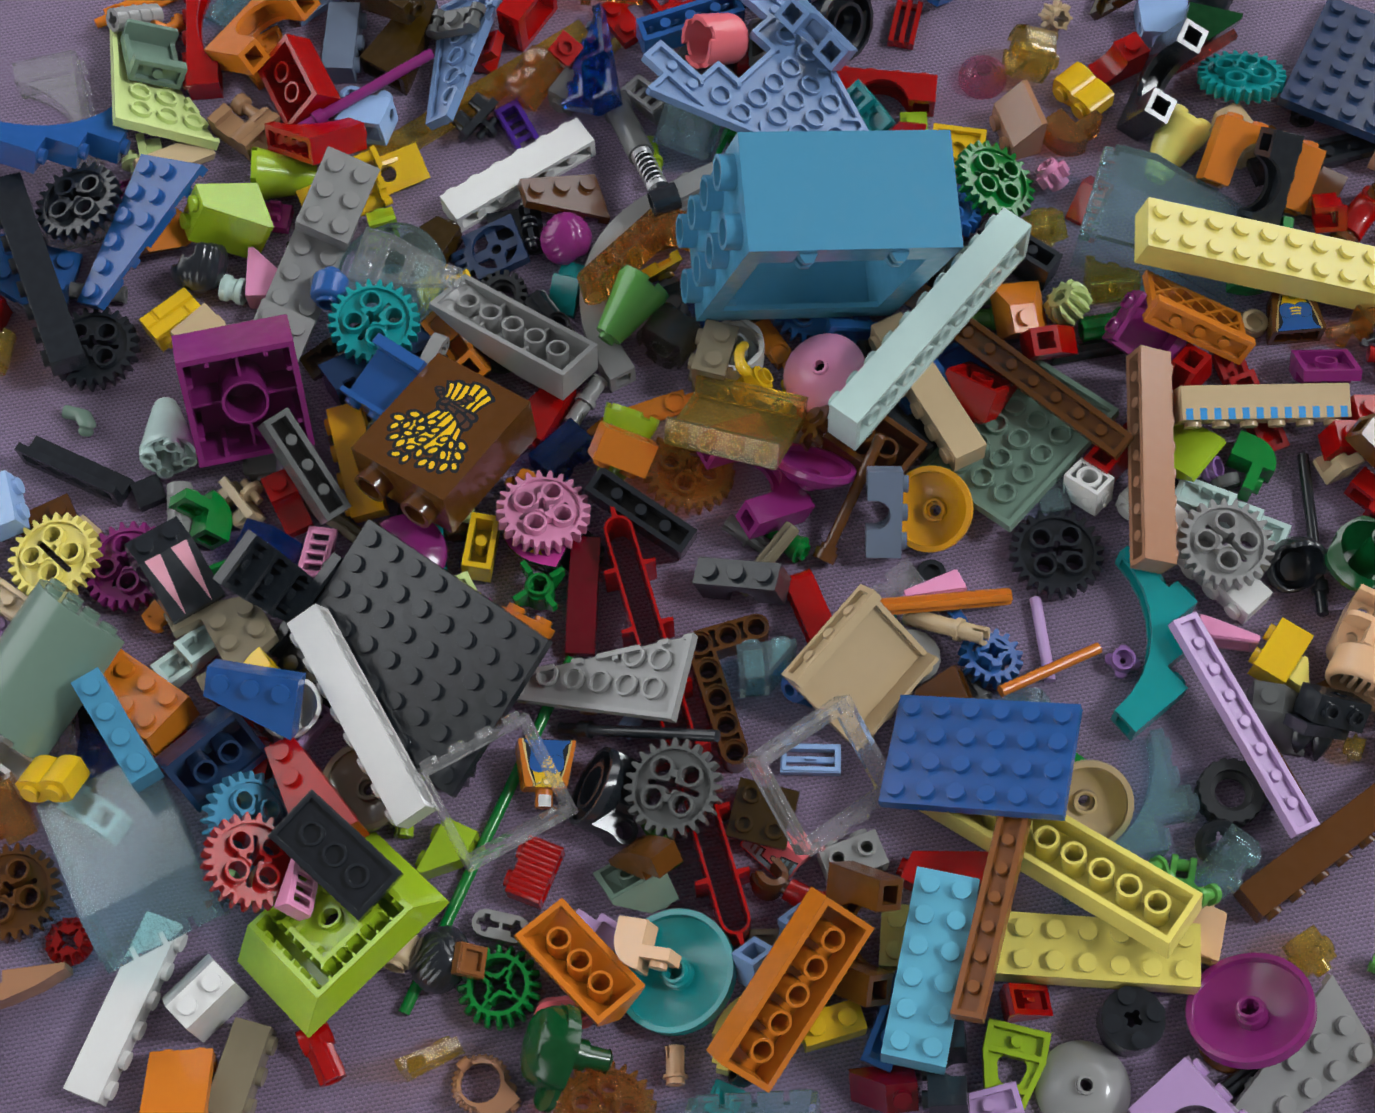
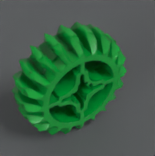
M498 944L494 954L487 947L485 970L498 964L509 966L504 967L501 972L496 974L485 971L484 979L480 980L487 986V992L484 995L485 1000L482 1005H479L475 998L477 980L462 977V981L467 984L458 985L457 991L458 993L465 994L458 1001L460 1005H468L464 1010L466 1016L475 1013L473 1022L476 1025L485 1018V1029L489 1030L492 1027L493 1021H496L497 1030L502 1031L504 1021H508L510 1028L513 1029L516 1027L513 1019L517 1016L522 1023L527 1021L523 1013L524 1010H527L529 1013L535 1012L534 1006L529 1002L540 1001V995L532 991L542 989V983L533 981L540 977L539 970H531L535 965L533 959L523 962L526 957L524 951L518 952L514 957L515 949L513 946H509L506 954H504L501 944ZM517 970L523 974L525 980L522 996L517 994L516 990L512 988V983L515 979L514 975ZM491 982L498 985L505 982L504 985L508 993L501 990L496 992ZM502 1001L515 1004L503 1011L490 1010Z

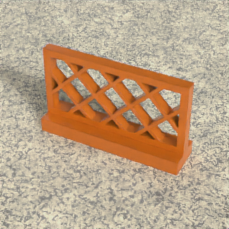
M1146 270L1142 275L1148 306L1142 314L1144 322L1238 365L1242 363L1255 347V338L1246 334L1240 312L1149 270Z

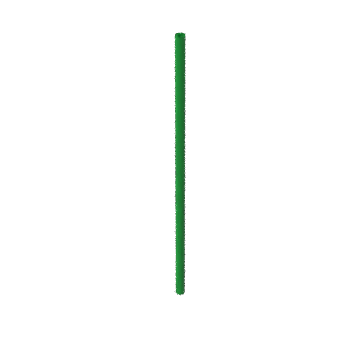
M565 656L562 664L570 663L574 658ZM541 707L527 738L540 739L555 707ZM517 761L438 927L452 926L520 782ZM412 980L398 1010L407 1016H410L422 990L414 980Z

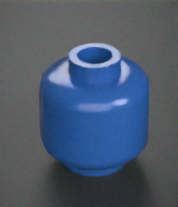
M328 266L318 270L312 278L310 297L319 308L332 310V303L339 304L338 294L347 296L345 288L349 286V280L336 267Z

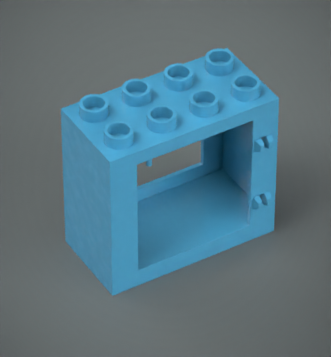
M951 130L737 132L724 154H715L711 175H702L699 194L689 196L687 213L678 214L676 219L677 245L679 248H690L691 269L682 270L681 296L684 303H695L696 321H706V319L726 321L891 316L964 247Z

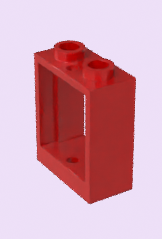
M503 0L496 9L500 32L505 35L503 42L523 53L558 9L557 0Z

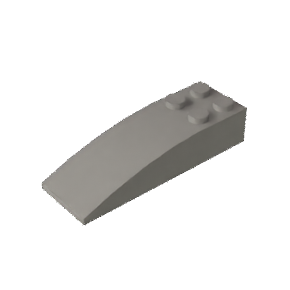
M467 274L462 275L429 303V308L477 349L517 376L561 400L568 397L598 369L597 343Z

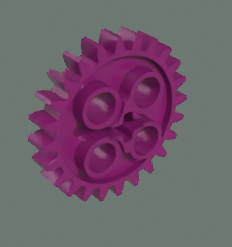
M132 521L129 528H127L123 522H120L119 530L117 531L113 527H109L110 534L108 536L99 533L102 546L98 550L103 554V557L95 560L101 567L93 568L91 572L96 577H87L85 581L88 585L86 589L90 592L89 595L95 601L98 600L97 602L102 607L108 605L114 612L119 607L126 613L129 605L136 612L139 610V603L143 602L146 607L150 606L149 599L153 595L130 565L126 551H122L125 548V543L155 528V526L150 528L146 522H143L139 527L135 521ZM113 568L110 574L105 575L109 569ZM136 581L132 588L127 589L130 583Z

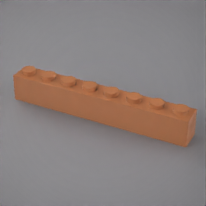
M1140 345L1126 356L1127 431L1133 434L1135 438L1128 446L1130 568L1162 574L1177 565L1179 556L1178 549L1176 548L1178 524L1175 512L1177 496L1175 495L1176 469L1174 468L1176 445L1173 441V427L1175 423L1172 405L1174 399V391L1172 389L1173 365L1171 364V352Z

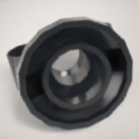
M815 0L811 3L858 50L850 60L859 55L868 43L873 28L874 13L871 0Z
M604 747L592 757L582 772L571 798L568 817L571 824L600 837L606 845L614 848L631 844L638 836V826L633 820L635 815L630 814L628 811L634 804H628L624 799L632 793L625 790L624 785L632 783V780L626 776V773H635L637 770L631 762H641L611 747ZM650 780L649 784L655 785L657 781ZM617 826L621 827L623 832L621 839L616 833Z

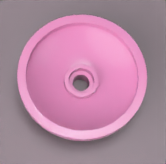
M825 333L810 337L792 351L786 362L783 374L785 390L792 402L807 413L815 407L828 405L832 394L837 390L841 391L846 386V381L854 370L859 371L862 368L865 357L853 341L842 335ZM824 364V368L822 370H816L818 365Z

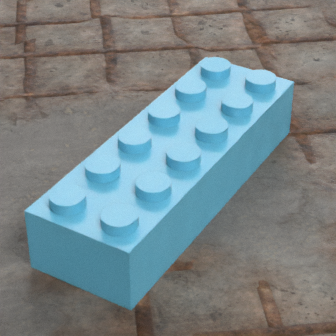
M917 866L880 1062L945 1075L955 1021L950 1015V1010L975 911L980 879Z

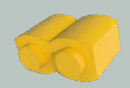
M1078 61L1053 81L1052 91L1056 100L1070 106L1074 116L1087 123L1093 121L1113 105L1114 92L1102 80L1096 78L1084 64Z
M39 755L32 760L15 785L20 791L22 798L28 802H45L47 800L52 802H69L82 787L91 772L82 758L75 755H61L58 758L50 755Z

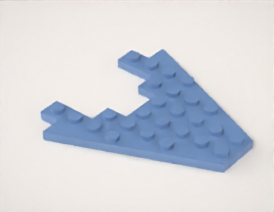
M740 0L763 20L751 31L749 38L762 48L766 54L739 78L719 60L701 75L662 40H659L644 53L641 59L646 66L659 76L647 87L645 93L648 96L735 132L869 131L837 72L830 71L812 53L814 48L808 41L798 34H793L774 16L786 0Z

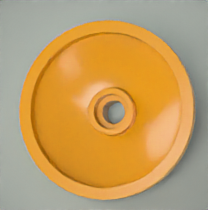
M922 466L908 472L906 475H909L908 493L903 492V503L908 504V520L902 521V532H907V546L926 553L941 552L951 548L964 537L972 521L973 499L967 484L958 474L941 466ZM939 505L941 512L936 516L934 508Z

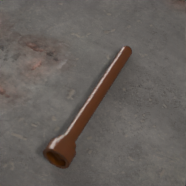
M878 433L874 436L826 541H822L820 546H816L812 556L834 565L838 556L836 554L838 550L836 545L866 483L867 466L874 465L885 442L883 434Z

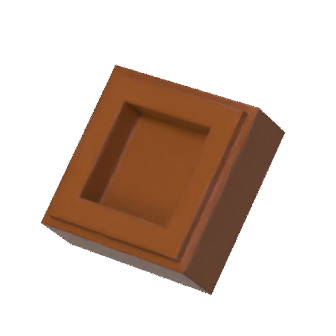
M463 941L455 942L451 974L475 980L484 979L488 948Z

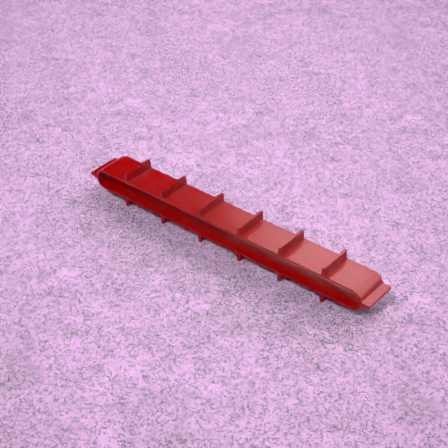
M610 506L611 517L605 522L604 534L612 568L604 571L607 592L619 590L629 628L621 630L623 648L638 644L641 646L610 543L616 537H626L632 543L660 639L675 637L673 616L660 617L650 581L657 579L655 557L643 559L632 522L626 516L617 515L614 506ZM691 677L687 678L681 709L687 728L694 729L685 700L693 696ZM657 720L659 727H665L663 721ZM691 741L693 747L697 744L703 747L702 754L707 751L711 753V742ZM666 763L660 767L659 771L670 770L671 765ZM677 784V790L684 792V790ZM683 801L681 804L685 813L688 811L689 806L687 801ZM725 802L713 804L712 808L718 813L717 816H714L715 823L746 922V926L743 929L732 931L725 927L697 833L691 828L688 829V832L691 834L703 879L695 882L696 898L709 896L717 924L728 935L733 946L736 945L739 948L749 938L751 929L750 912L742 889V885L750 883L749 866L736 869L723 826V822L730 819V803Z

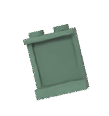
M133 19L126 20L120 42L128 80L181 89L188 68L186 62L178 60L175 46L179 35L177 28Z

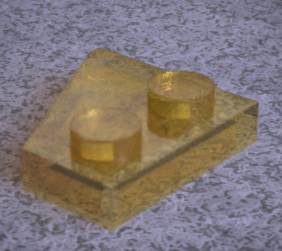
M445 1036L435 1041L432 1046L415 1051L394 1061L401 1075L409 1082L464 1054L465 1051L457 1036L453 1038Z

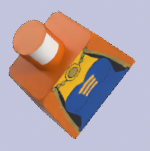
M518 738L516 741L515 754L520 788L522 792L535 793V809H553V793L560 794L566 791L576 740Z

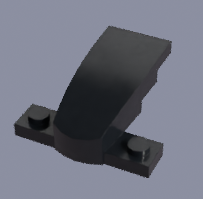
M248 529L212 579L236 593L242 599L261 608L267 614L283 620L275 631L279 642L268 651L281 660L292 642L289 636L291 631L287 623L318 601L343 558L333 552L329 559L322 564L321 570L313 579L301 567Z

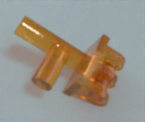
M1357 305L1348 323L1327 328L1325 330L1326 337L1328 339L1337 337L1335 344L1340 348L1346 347L1352 333L1359 341L1363 338L1368 339L1375 328V307L1363 309L1361 305Z

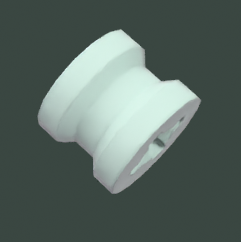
M225 274L219 284V299L225 302L233 300L235 304L244 305L247 300L245 297L246 278L234 279L233 275Z

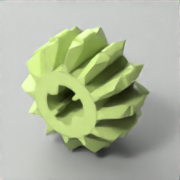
M1069 279L1066 283L1061 281L1057 288H1053L1052 293L1046 296L1047 301L1043 307L1048 318L1053 323L1066 326L1071 324L1074 326L1077 320L1083 319V315L1090 311L1089 306L1093 300L1088 289L1083 284Z

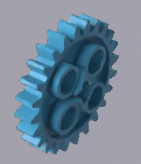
M253 771L237 772L232 774V777L222 778V783L212 786L215 793L206 795L207 800L211 804L201 808L208 813V817L200 819V822L208 824V829L201 832L202 835H210L209 833L214 827L219 828L218 825L223 819L229 822L233 814H237L241 820L245 812H249L252 820H254L258 813H261L262 822L265 823L270 817H273L272 826L276 827L288 815V812L280 795L279 787L273 788L275 779L265 780L264 773L254 775ZM237 796L241 800V807L237 805ZM263 806L267 808V816L264 814ZM253 837V838H254V848H255V847H256L257 840H256L255 837ZM233 840L237 848L244 849L239 841ZM263 846L267 854L274 855L269 847Z

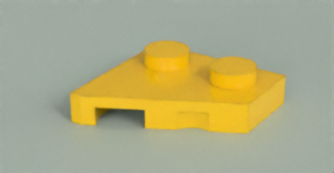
M678 250L670 253L668 259L659 263L654 262L641 271L650 277L649 281L651 283L657 280L671 279L675 276L673 272L678 268L682 257Z

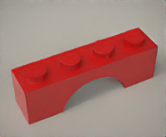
M846 65L840 71H836L846 89L859 79L873 95H887L898 100L904 107L905 112H927V117H933L938 75L926 72L911 73L900 70L888 71L875 68H854Z

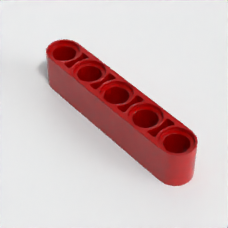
M811 569L790 575L791 582L787 594V599L807 644L832 617Z

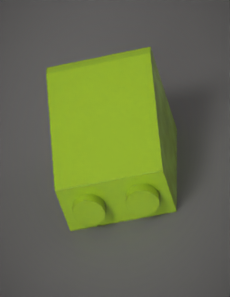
M258 183L195 184L191 195L187 198L184 211L179 217L180 226L185 230L189 241L221 244L226 248L227 253L246 259L248 258V247H254L260 253L262 252L274 228Z

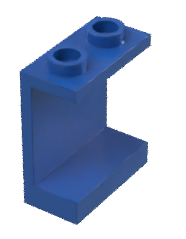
M380 333L372 341L378 350L351 389L344 385L339 389L346 396L344 401L356 410H359L360 407L369 411L367 416L373 421H376L427 365L424 360Z

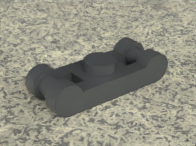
M474 1L468 7L447 11L435 9L431 17L433 20L432 24L428 25L425 34L431 39L439 40L477 33L481 25L479 20L484 17L487 8L483 3Z

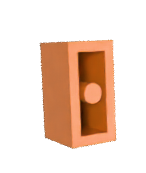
M600 420L587 452L594 459L593 463L601 468L609 469L612 466L620 469L619 473L628 478L635 479L636 476L645 479L659 447L649 438Z

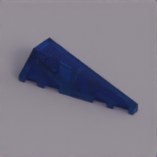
M601 3L592 6L591 10L594 15L592 21L587 22L586 29L588 33L586 38L581 40L583 49L575 58L572 67L574 71L573 79L567 82L566 85L568 90L567 98L561 101L564 110L601 116L623 105L606 11Z

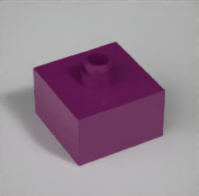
M287 314L171 336L175 366L200 468L274 453L257 427L287 407L311 444L315 445Z

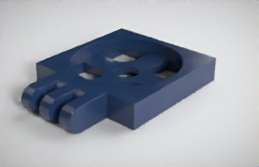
M511 213L461 236L465 248L450 255L456 272L468 269L470 276L476 275L480 282L482 279L487 281L486 275L489 273L494 277L495 271L499 270L500 275H504V270L511 272L531 262ZM504 228L513 232L514 236L504 241L499 240L496 234L497 231ZM486 237L488 242L486 249L475 254L474 246L476 241ZM501 246V251L498 254L492 253L493 247ZM517 247L514 256L507 262L506 256L508 251ZM491 259L496 262L497 268H485L480 264Z

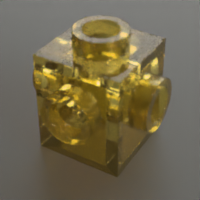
M1042 207L1032 210L1030 212L1031 215L1022 217L1023 220L1032 225L1030 235L1050 247L1055 246L1056 242L1068 238L1064 215L1060 210L1053 207Z
M1314 924L1282 947V950L1288 956L1287 960L1297 966L1307 978L1314 974L1318 979L1333 968L1330 962L1337 957L1332 941L1326 935H1321Z

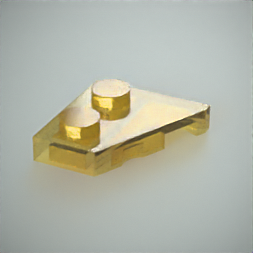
M1086 255L1083 285L1091 294L1092 304L1119 302L1132 290H1140L1141 275L1138 270L1129 267L1123 268L1119 264L1110 261L1104 264L1096 261L1094 256Z

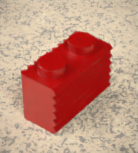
M532 835L528 836L526 842L521 841L515 855L518 862L514 870L509 869L503 881L507 897L541 910L565 856L564 848Z

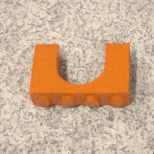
M251 0L209 43L204 51L212 61H218L221 70L253 76L270 58L256 37L272 24L282 20L290 19L305 22L321 3L319 0Z
M1228 112L1218 116L1195 180L1219 189L1228 187L1241 153L1251 144H1257L1261 127L1269 128V126L1258 121H1253V123L1244 121V116L1235 112ZM1303 140L1302 152L1298 158L1294 180L1291 183L1287 197V205L1283 211L1293 216L1305 214L1327 152L1318 148L1319 144L1316 142Z

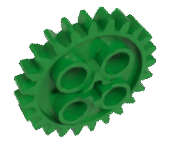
M978 140L974 145L970 143L957 156L958 159L954 162L957 166L955 174L958 175L956 183L962 185L958 192L966 193L967 196L964 198V201H972L973 210L977 207L980 208L982 217L986 213H989L990 216L993 212L998 215L1003 208L1021 217L1031 207L1030 204L1034 201L1031 195L1035 192V189L1031 188L1030 185L1034 181L1026 177L1030 171L1021 168L1024 162H1017L1015 160V153L1010 156L1007 147L1000 150L997 142L991 147L988 140L983 144Z

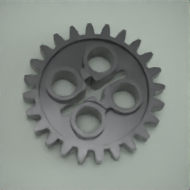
M673 738L671 746L664 739H661L660 749L650 744L651 753L649 755L642 751L639 752L643 760L641 763L631 762L637 769L636 772L626 773V776L632 780V783L624 785V789L632 794L624 799L628 804H634L628 810L629 813L638 815L635 822L640 826L646 823L645 830L651 833L656 828L657 836L663 837L667 831L668 837L674 840L677 831H679L681 836L687 838L689 828L699 833L698 823L702 822L708 826L707 814L714 816L718 814L712 808L713 804L723 803L716 796V793L725 791L723 786L716 784L724 779L721 773L715 772L720 765L716 761L710 762L713 756L709 751L702 754L703 747L700 744L695 745L692 749V742L689 739H686L682 746L677 738ZM666 763L670 764L669 773L659 776L660 767ZM699 771L698 780L693 784H688L687 778L689 774ZM656 780L671 787H676L678 784L685 791L699 792L700 794L698 797H693L678 790L670 792L664 786L650 785L649 781ZM655 793H661L659 803L650 806V797ZM683 801H690L688 811L678 814L679 804Z

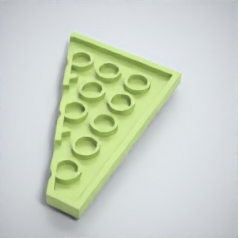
M109 29L113 126L217 151L220 139L212 136L207 129L209 126L208 122L200 115V111L190 97H185L178 89L128 80L120 42L123 31L112 32Z

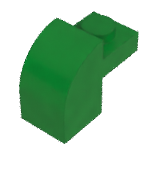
M1243 430L1240 431L1225 466L1246 474L1237 499L1247 502L1252 493L1257 495L1263 482L1268 483L1276 469V456L1271 446L1263 439Z
M185 488L170 497L169 508L193 519L190 535L194 542L214 550L229 541L233 521L229 505L219 493L212 490L203 496L194 489Z

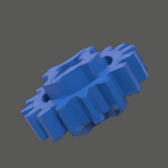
M995 628L994 632L990 633L989 641L983 639L987 641L985 646L963 640L957 654L960 656L958 665L965 666L963 670L964 675L971 674L973 676L971 683L974 684L979 680L982 682V688L985 689L989 683L992 684L994 690H997V686L1000 683L1004 684L1017 678L1023 666V661L1020 660L1023 651L1015 650L1018 645L1017 641L1011 643L1008 641L1010 634L1006 633L1002 637L999 635V629ZM1008 665L1007 669L1001 671V669H1004L1005 666Z

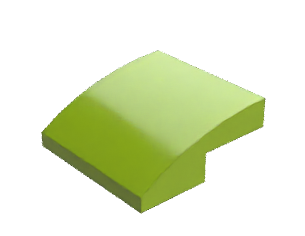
M1174 425L1173 441L1176 445L1174 468L1176 469V478L1194 482L1226 444L1225 439L1204 427L1184 429V425Z

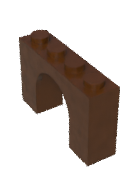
M855 861L829 862L826 896L856 916L861 907L875 912L901 910L904 878ZM858 953L833 994L864 1007L890 1005L893 973L868 963Z

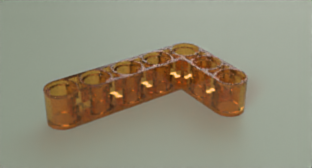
M649 209L578 273L577 280L583 301L588 305H597L605 301L610 295L617 274L622 266L629 265L639 270L665 245L679 248L676 241V219L678 214H686L687 211L679 209L655 217L652 210ZM679 248L690 252V248Z

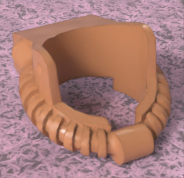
M478 1054V1056L472 1055L471 1058H467L465 1055L455 1064L457 1071H454L453 1074L455 1075L451 1079L453 1080V1083H451V1093L454 1094L452 1096L453 1099H456V1104H459L460 1108L463 1107L464 1111H469V1113H515L521 1107L520 1103L522 1101L516 1095L517 1086L510 1082V1071L506 1069L507 1066L503 1064L502 1060H498V1057L494 1058L491 1054L490 1056ZM473 1065H488L493 1067L500 1075L501 1083L499 1090L494 1098L487 1102H472L463 1095L462 1080L464 1073Z

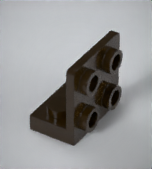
M740 777L726 836L782 851L786 850L794 815L799 804L800 791Z

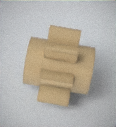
M1054 0L1053 4L1044 3V8L1038 14L1043 21L1040 26L1046 30L1049 29V32L1057 34L1058 29L1067 30V25L1073 19L1068 12L1071 6L1065 3L1062 4L1060 0Z

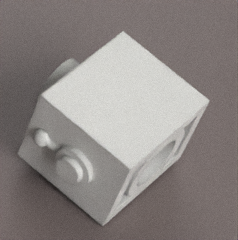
M1081 458L1064 474L1062 497L1091 515L1096 516L1113 498L1115 477L1104 473Z

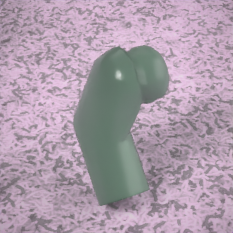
M69 405L63 407L62 418L76 421L77 425H79V435L91 437L94 434L96 421L90 411Z

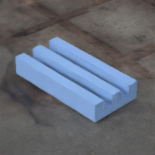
M781 743L780 775L841 776V744ZM787 752L835 753V757L787 756ZM786 764H833L835 767L786 766Z

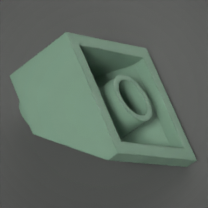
M610 864L593 872L595 879L609 900L616 906L652 914L667 908L672 902L679 899L668 873L660 879L651 876L645 881Z

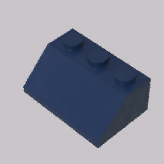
M220 705L154 759L198 813H200L202 806L211 804L207 800L206 795L215 793L213 785L222 783V778L232 777L234 773L252 771L267 758L264 750L266 746L240 714Z

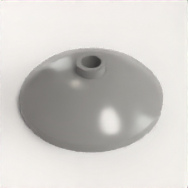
M1075 1040L1058 1045L1048 1053L1046 1065L1036 1084L1034 1094L1041 1113H1126L1130 1105L1131 1085L1125 1067L1115 1054L1100 1044ZM1082 1080L1090 1082V1091H1084L1081 1088L1080 1082Z

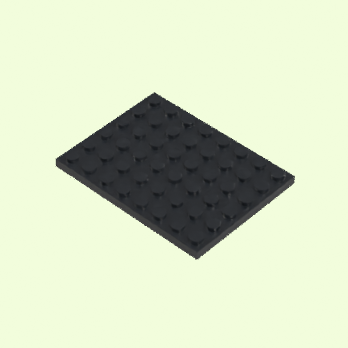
M370 519L365 523L316 604L329 609L418 773L451 797H457L553 641ZM291 642L279 661L278 666L283 670L306 673L305 679L310 680L316 685L318 681L315 675L310 673L303 663V658L305 657L301 649H298ZM322 696L323 704L330 709L329 701Z

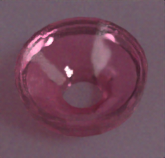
M985 54L968 58L962 64L958 76L961 89L970 97L981 100L994 98L1003 91L1007 80L1006 69L1001 61ZM980 64H987L992 70L987 74H983L976 67Z

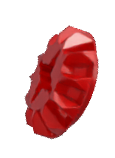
M76 916L74 918L63 917L58 923L51 924V930L45 935L46 947L44 949L53 962H65L69 966H75L85 961L92 953L95 945V934L92 927L86 921ZM67 934L71 937L76 934L73 940L78 948L75 949L68 945L63 948L62 946L65 944V941L61 935Z

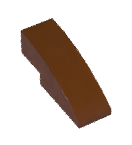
M645 835L636 838L635 841L628 844L608 861L611 866L646 881L651 876L660 879L683 860L674 840L662 836Z

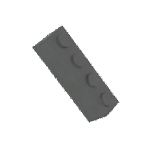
M288 407L257 427L321 525L352 506Z

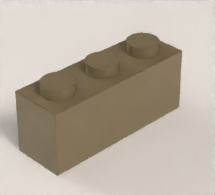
M235 1017L211 1085L208 1105L209 1113H255L257 1107L255 1096L258 1087H262L266 1081L268 1068L265 1067L269 1055L273 1056L278 1046L277 1032L272 1027Z

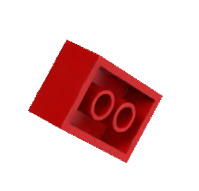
M285 34L270 52L268 61L257 71L283 123L298 124L310 117V113L319 108L324 109L341 99L311 40L308 38Z

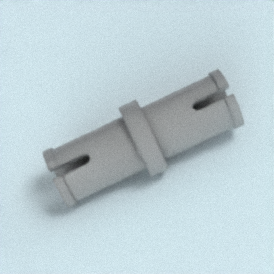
M593 374L583 391L575 396L576 402L566 417L563 418V421L571 428L579 429L588 412L596 407V400L605 386L608 385V382L600 375Z

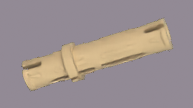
M929 612L903 614L902 622L906 626L952 637V640L958 642L965 640L985 646L987 641L983 639L989 641L990 638L989 627L968 623L964 618L958 617L953 619Z

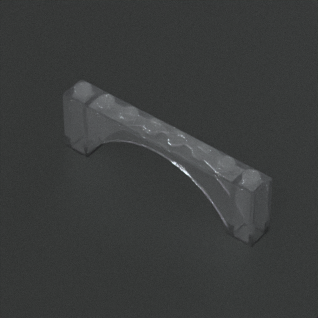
M75 49L12 63L15 84L23 100L33 99L56 109L71 122L88 119L96 115L93 103L88 100V96H92L88 80L84 79V75L88 74L87 66L84 59H79ZM88 155L86 160H81L78 169L83 162H86L89 167L95 162L100 167V162L104 160ZM105 221L103 223L106 228L104 230L98 227L96 229V236L87 233L86 240L83 241L78 236L75 243L69 238L65 243L60 238L53 239L51 235L44 231L41 225L40 230L46 245L71 250L102 243L111 222Z

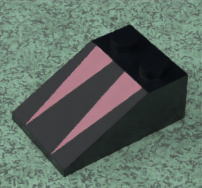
M177 516L124 544L130 565L173 625L226 597L221 585L212 579L214 577L212 570L192 536Z

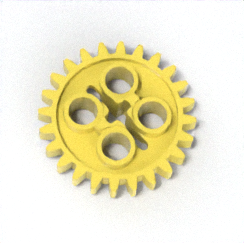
M55 512L52 520L43 515V523L41 524L33 520L34 528L29 530L24 527L25 537H16V541L20 543L19 546L10 548L16 555L8 558V562L13 565V567L8 569V572L14 576L11 579L12 582L18 586L17 588L22 593L28 596L40 579L50 581L54 576V578L67 586L65 590L67 593L70 591L79 595L77 587L81 585L87 588L88 585L85 579L87 577L95 578L96 576L91 570L101 567L95 560L103 557V554L98 550L102 546V543L97 539L98 533L86 520L83 521L78 515L73 518L68 512L64 514L63 518ZM44 543L71 568V571L66 572L39 545Z

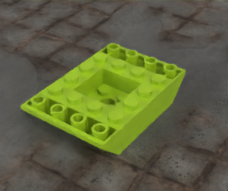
M371 832L365 839L404 875L360 922L318 884L315 904L310 918L298 921L275 909L273 906L269 911L264 909L247 925L237 962L308 1038L450 903L376 832ZM303 876L299 877V879L306 882L307 878ZM296 885V889L303 892V888ZM294 896V900L299 902L300 898ZM338 914V918L334 923L326 925V920L329 916Z

